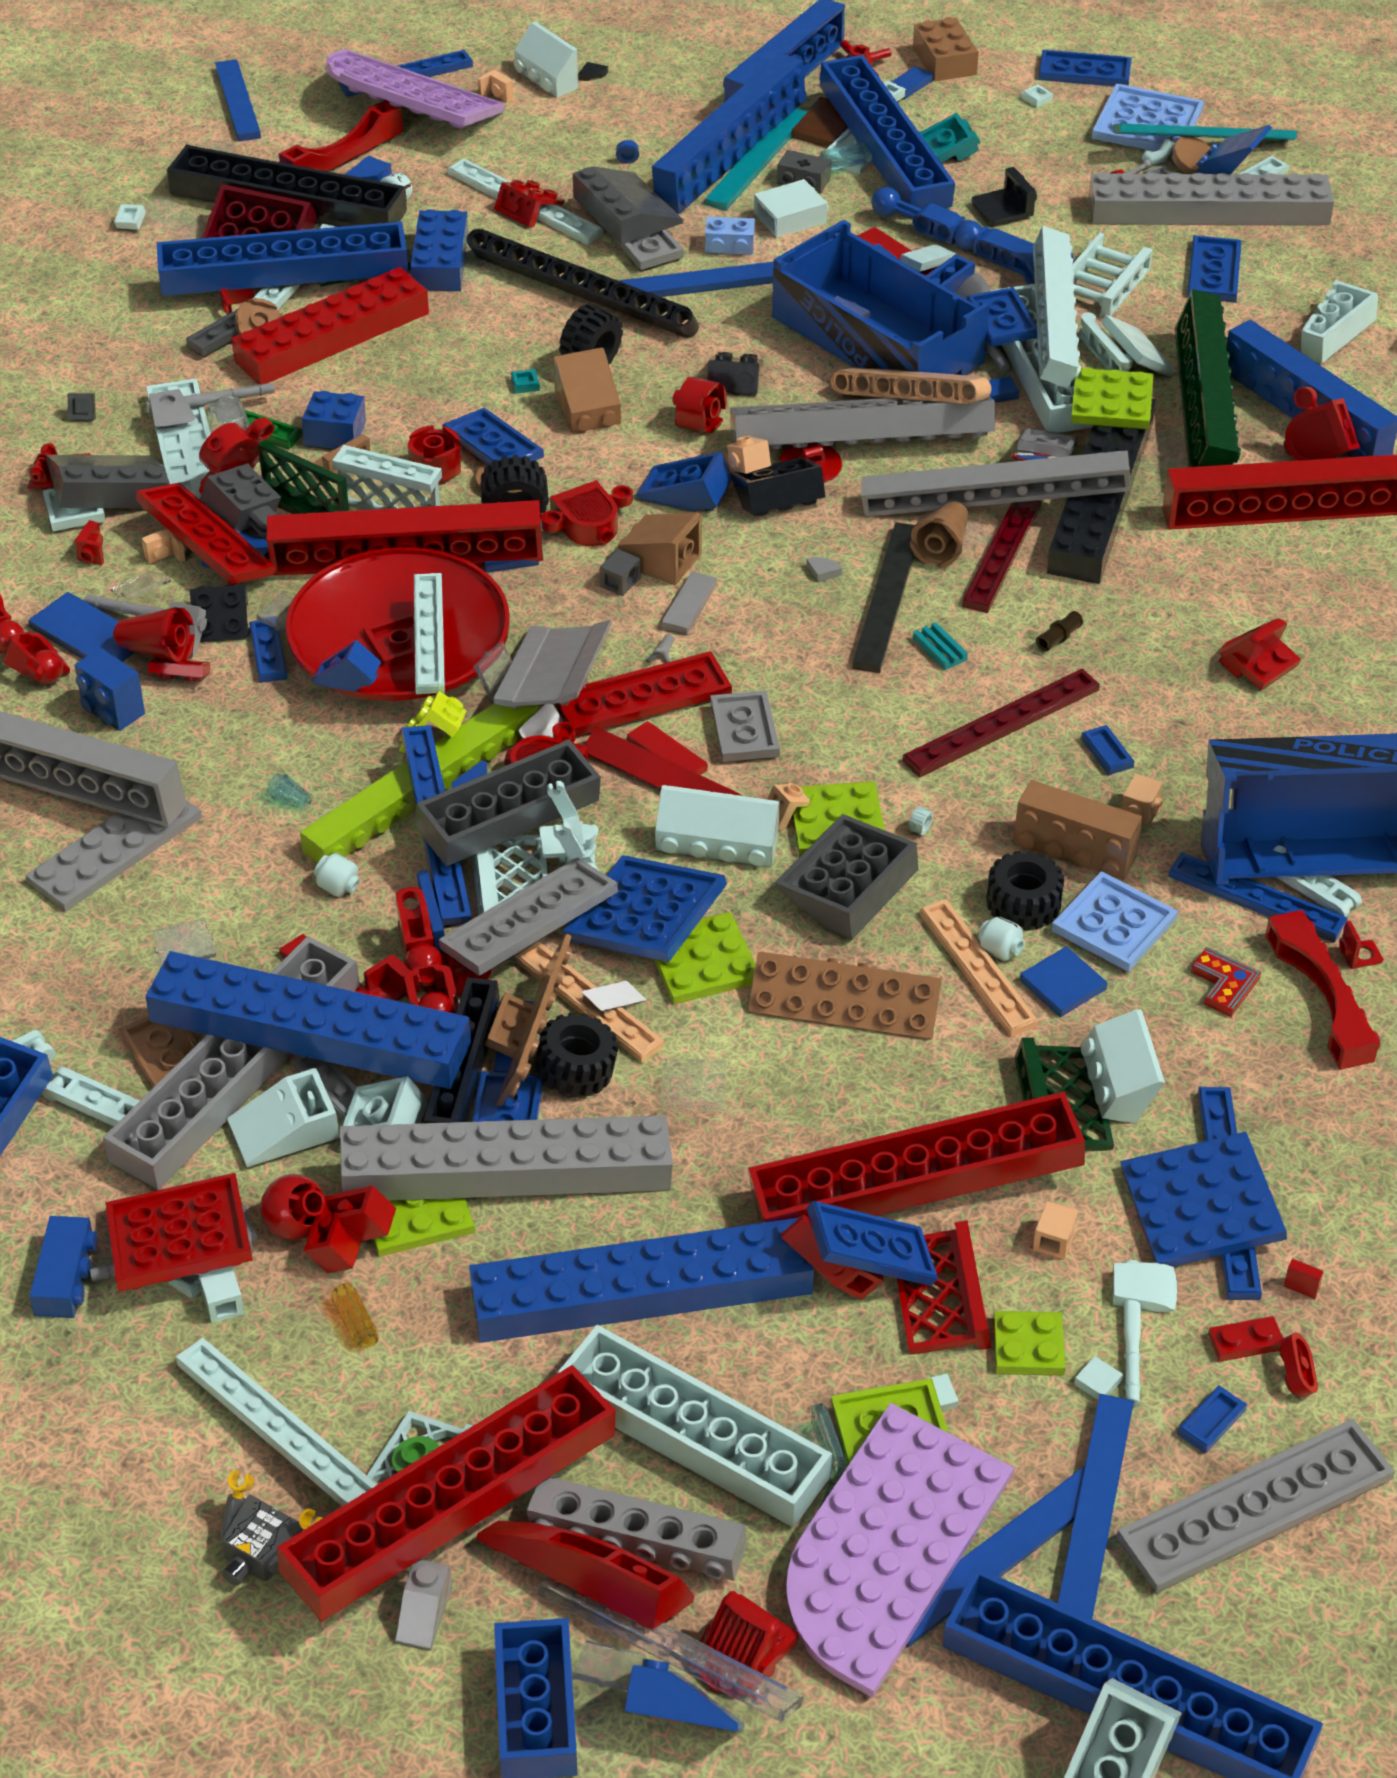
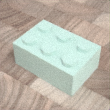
M1113 1678L1103 1685L1064 1778H1155L1182 1713Z

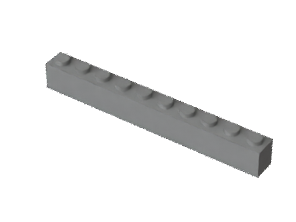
M1128 450L862 477L861 491L865 517L938 510L949 502H959L965 507L1127 492L1131 491Z

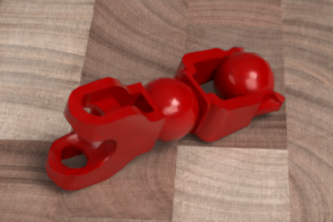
M0 594V653L4 654L3 663L43 685H51L58 681L61 676L69 675V666L43 635L25 632L18 622L11 620L12 616L6 612Z
M418 887L402 888L396 893V907L399 918L398 934L403 953L405 954L404 964L411 970L404 976L407 1003L456 1014L459 1003L450 967L443 965L442 956L438 949L434 947V938L424 893ZM412 898L419 905L413 910H408L404 906V901ZM435 985L436 988L445 990V994L431 992L423 995L418 1002L416 993L420 992L421 987Z

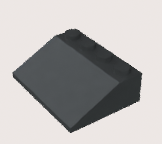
M592 166L572 173L573 198L621 245L683 223V219L634 172Z
M46 455L47 465L60 508H143L135 501L136 491L169 485L170 483L165 467L151 455Z
M842 814L775 881V887L826 930L853 940L919 870L917 843Z

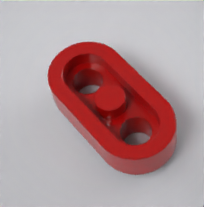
M1294 1332L1281 1340L1279 1353L1285 1365V1384L1288 1390L1294 1395L1297 1394L1300 1398H1306L1318 1391V1382L1311 1349L1303 1336Z

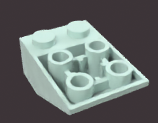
M316 1068L283 1078L227 1118L246 1167L339 1138L337 1114Z

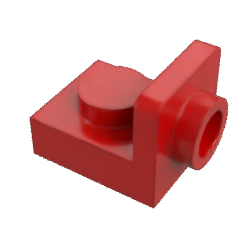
M88 521L76 537L75 546L78 560L102 566L104 563L102 550L103 536L100 533L98 522Z

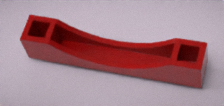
M383 100L369 107L354 129L337 142L319 148H307L296 144L279 153V161L281 163L329 171L404 132L401 107L390 105L388 100Z
M1303 910L1270 916L1265 938L1276 957L1304 973L1318 987L1326 999L1332 1018V1028L1327 1048L1339 1069L1342 1070L1375 1062L1377 1051L1380 1048L1379 1035L1371 1029L1367 1022L1365 1011L1359 1008L1351 987L1345 984L1341 977L1339 966L1334 964L1330 958L1327 945L1319 939L1314 923L1311 920L1309 921Z

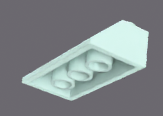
M662 785L655 830L656 851L772 867L778 844L779 801Z

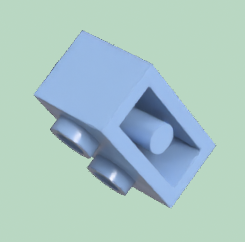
M707 217L705 253L753 255L755 218Z

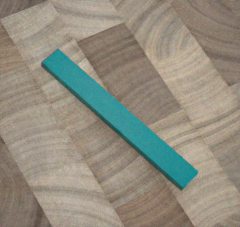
M796 108L778 126L774 127L766 137L760 139L754 148H750L705 198V205L727 211L792 138L791 130L808 111Z
M1113 124L1114 134L1228 138L1253 130L1252 128ZM1271 129L1262 140L1297 139V130Z

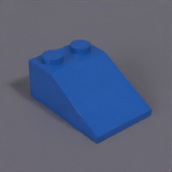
M1266 125L1225 138L1220 145L1215 142L1196 164L1199 169L1195 173L1232 174L1272 127Z
M721 451L655 465L636 496L640 500L689 511L703 509L709 511L718 506L720 499L732 481L731 472Z
M643 1658L642 1666L632 1665L625 1706L626 1712L733 1731H743L744 1722L681 1674L669 1671L668 1662Z

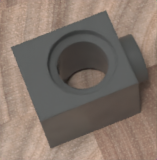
M619 549L600 566V587L624 596L641 579L640 558Z

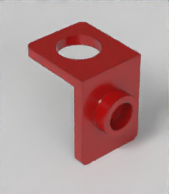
M253 288L220 289L221 305L226 315L232 312L231 305L254 298Z
M1346 921L1342 938L1339 939V949L1350 968L1356 969L1382 964L1384 959L1373 940L1361 941L1352 922ZM1360 948L1370 950L1373 957L1370 959L1359 958Z

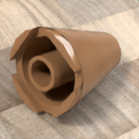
M949 502L920 520L913 527L910 547L914 555L921 562L927 565L931 562L938 564L937 567L943 568L953 564L958 559L962 551L968 521V511L965 506L959 502Z

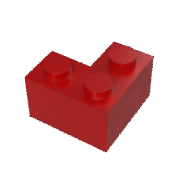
M374 1186L325 1196L324 1211L320 1215L315 1216L304 1252L326 1273L353 1269L362 1241L388 1236L397 1208Z

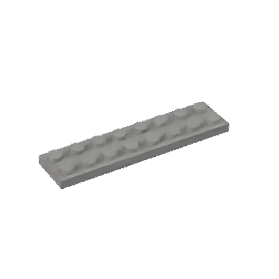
M1351 1419L1118 1529L1116 1538L1155 1593H1158L1392 1480L1395 1470L1357 1422Z

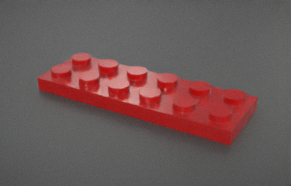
M180 482L136 491L135 501L230 585L274 575L276 566Z
M709 651L587 683L585 688H582L578 698L569 701L568 705L555 704L564 721L575 726V734L579 736L592 732L595 726L605 729L710 701L711 695L732 694V685L713 653Z

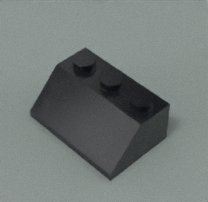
M805 457L773 463L769 467L747 474L740 472L730 473L742 508L753 516L766 515L768 510L776 508L777 510H788L798 503L803 505L817 503V499L826 497L822 466Z

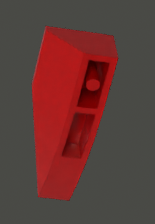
M500 1520L477 1533L476 1539L490 1546L492 1550L502 1552L518 1560L521 1565L531 1567L547 1575L549 1579L576 1590L578 1594L592 1598L605 1605L609 1610L619 1612L636 1621L642 1627L654 1630L694 1602V1595L680 1577L620 1547L589 1535L560 1527Z

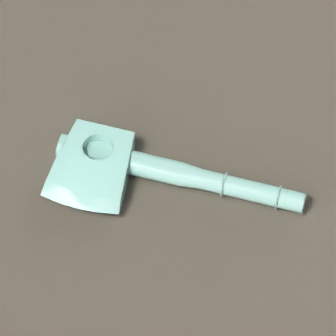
M1126 1260L1124 1263H1114L1113 1305L1124 1307V1359L1126 1360V1385L1124 1390L1126 1391V1399L1133 1400V1407H1137L1140 1404L1141 1390L1139 1380L1141 1310L1154 1312L1174 1311L1177 1301V1280L1174 1267Z

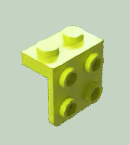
M438 691L434 698L428 696L425 699L416 717H412L405 727L425 726L430 721L453 738L459 730L467 710L463 708V704L458 699L447 697L441 691ZM400 736L399 741L402 742V744L399 748V751L404 754L405 750L403 746L402 736Z

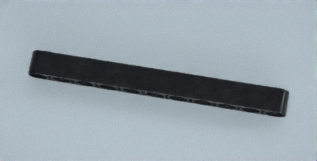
M474 229L467 236L469 247L479 259L682 337H692L698 332V321L691 309L684 305L483 229Z

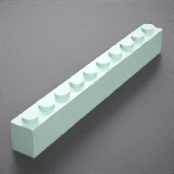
M1042 226L1033 244L1039 379L1069 388L1072 380L1078 378L1081 365L1078 364L1080 351H1077L1079 337H1076L1078 324L1075 323L1077 310L1074 308L1076 297H1074L1075 284H1073L1074 271H1072L1073 258H1071L1073 246L1070 245L1069 234Z

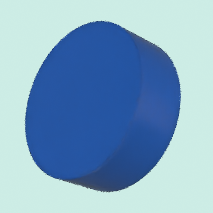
M631 140L619 142L616 146L617 159L622 163L635 162L639 157V146L637 143Z

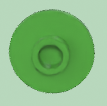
M425 1436L412 1437L400 1443L392 1456V1463L396 1473L438 1448V1443Z

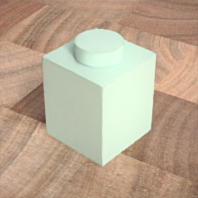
M232 1266L199 1274L201 1290L211 1323L244 1314L242 1296Z

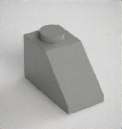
M421 1559L412 1565L404 1588L395 1640L396 1644L428 1651L432 1650L452 1591L450 1566Z

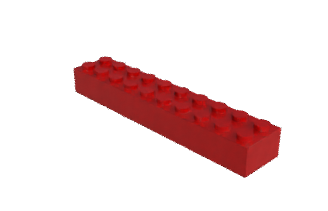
M1397 454L1171 468L1167 472L1162 511L1169 530L1397 515Z
M539 500L267 516L268 551L270 561L276 566L273 576L317 574L329 565L352 555L394 547L438 550L463 558L475 565L485 564V561H543Z
M1064 1091L748 1167L751 1192L761 1223L799 1218L802 1215L809 1217L807 1207L812 1201L878 1216L1085 1165V1140Z
M571 1365L277 1546L279 1572L318 1620L323 1622L614 1437L616 1410Z

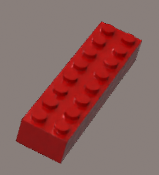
M401 267L392 269L382 275L370 278L356 286H351L344 291L330 295L325 299L232 337L234 362L258 384L270 383L429 314L428 291Z

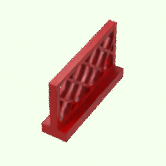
M968 1220L954 1222L956 1228L954 1230L924 1235L931 1259L938 1262L934 1267L937 1276L945 1267L957 1273L949 1284L939 1278L935 1281L934 1285L943 1289L935 1300L923 1294L929 1285L920 1284L914 1289L904 1283L906 1280L897 1278L909 1355L977 1344L978 1350L992 1348ZM951 1242L952 1248L944 1257L933 1251L937 1244ZM950 1294L962 1300L954 1311L942 1305ZM916 1300L929 1306L921 1317L909 1311ZM936 1310L948 1317L940 1328L928 1322V1319ZM956 1321L967 1327L968 1334L953 1336L947 1333V1330ZM922 1327L934 1333L929 1341L914 1343L913 1338Z

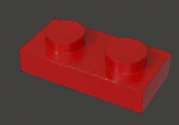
M154 658L148 662V673H155L157 678L172 679L174 675L184 676V680L201 681V677H205L210 673V662L186 660L180 661V663H172Z
M1274 1316L1210 1327L1208 1331V1337L1219 1362L1277 1352L1281 1347V1340L1283 1339Z

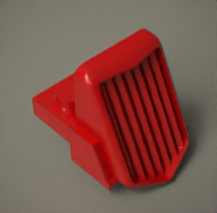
M1278 618L1227 641L1219 650V654L1222 657L1218 661L1236 678L1244 675L1261 691L1296 668L1301 658L1280 640L1287 627V623L1283 619Z
M730 1591L722 1599L713 1621L706 1627L693 1655L696 1657L697 1668L711 1691L729 1694H742L746 1691L753 1696L774 1674L776 1664L798 1643L799 1634L742 1594L739 1595L735 1591Z

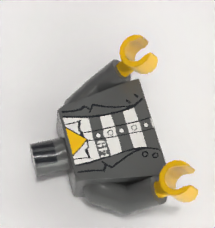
M233 1470L228 1476V1485L233 1489V1494H229L227 1497L220 1532V1541L223 1545L226 1560L229 1561L222 1570V1575L228 1582L237 1586L248 1573L263 1581H268L274 1574H280L277 1546L310 1527L311 1520L316 1512L312 1509H306L300 1514L299 1521L251 1494L247 1498L243 1497L244 1492L252 1489L254 1478L251 1474H246L243 1485L239 1487L237 1481L240 1471ZM318 1516L314 1523L323 1519V1517Z

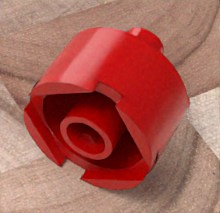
M687 377L680 390H675L672 402L676 405L675 425L699 432L714 433L723 421V418L719 417L721 409L726 410L727 394L725 387L715 381Z
M434 425L424 426L413 431L409 436L408 460L441 468L442 478L438 484L461 473V452L458 434L451 428L442 426L443 430L434 429Z

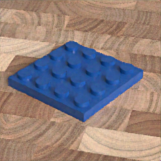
M622 855L606 875L618 883V892L571 920L564 928L563 934L564 936L565 934L571 935L570 941L670 962L727 885L725 875Z
M1247 1132L1120 1161L1122 1173L1155 1263L1173 1267L1287 1240L1286 1228Z

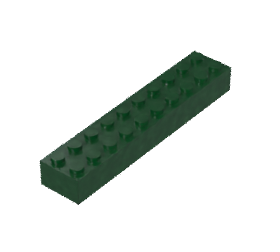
M1191 289L1174 328L1188 467L1233 465V463H1237L1239 460L1241 448L1238 447L1237 443L1239 432L1236 431L1235 426L1237 415L1234 414L1233 383H1230L1231 367L1228 366L1230 354L1226 349L1228 337L1225 336L1224 332L1226 328V322L1223 321L1224 307L1221 306L1220 295Z

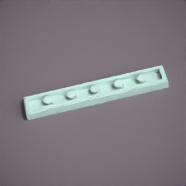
M414 574L416 694L437 693L438 691L445 693L442 574Z

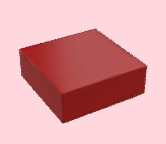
M1292 1259L1287 1269L1284 1287L1316 1299L1324 1271Z

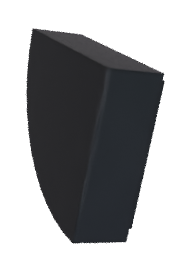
M587 62L579 72V80L590 81V78L597 76L602 78L608 74V66Z

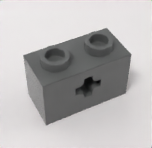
M787 150L777 164V184L786 185L805 179L811 187H814L817 193L821 194L831 179V159Z

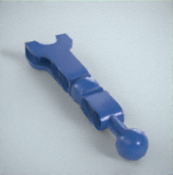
M884 186L874 192L871 198V205L873 211L879 216L890 217L899 214L912 220V225L917 232L941 242H949L951 245L956 242L962 250H973V254H978L985 260L1021 274L1028 285L1035 284L1034 243L995 228L989 229L988 226L982 228L976 221H965V217H961L956 212L933 203L925 205L922 209L901 201L899 193L891 187ZM1071 252V258H1073V263H1074V256H1073V254H1072V252Z

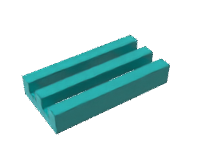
M936 622L931 624V628L928 626L922 627V632L919 630L913 631V640L944 670L967 661L968 653ZM926 637H928L936 645V647Z

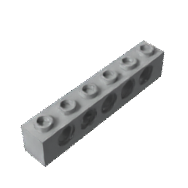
M552 1477L537 1485L527 1508L530 1523L560 1527L589 1535L620 1547L648 1562L656 1561L671 1565L678 1570L688 1569L704 1573L714 1579L725 1578L734 1581L747 1546L745 1524Z

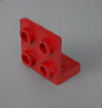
M513 179L512 182L501 183L494 210L527 227H534L541 205H564L565 200L558 197L556 191L540 188L541 184L538 182L527 180L524 183Z

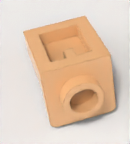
M492 70L478 78V94L485 97L493 94L495 97L509 102L514 99L513 80L496 70Z
M168 529L142 538L144 556L149 564L171 555H175L180 563L186 561L184 551L187 550V546Z
M793 783L773 785L767 797V800L779 801L778 830L786 829L796 807L808 806L810 803V799L803 793L802 788Z

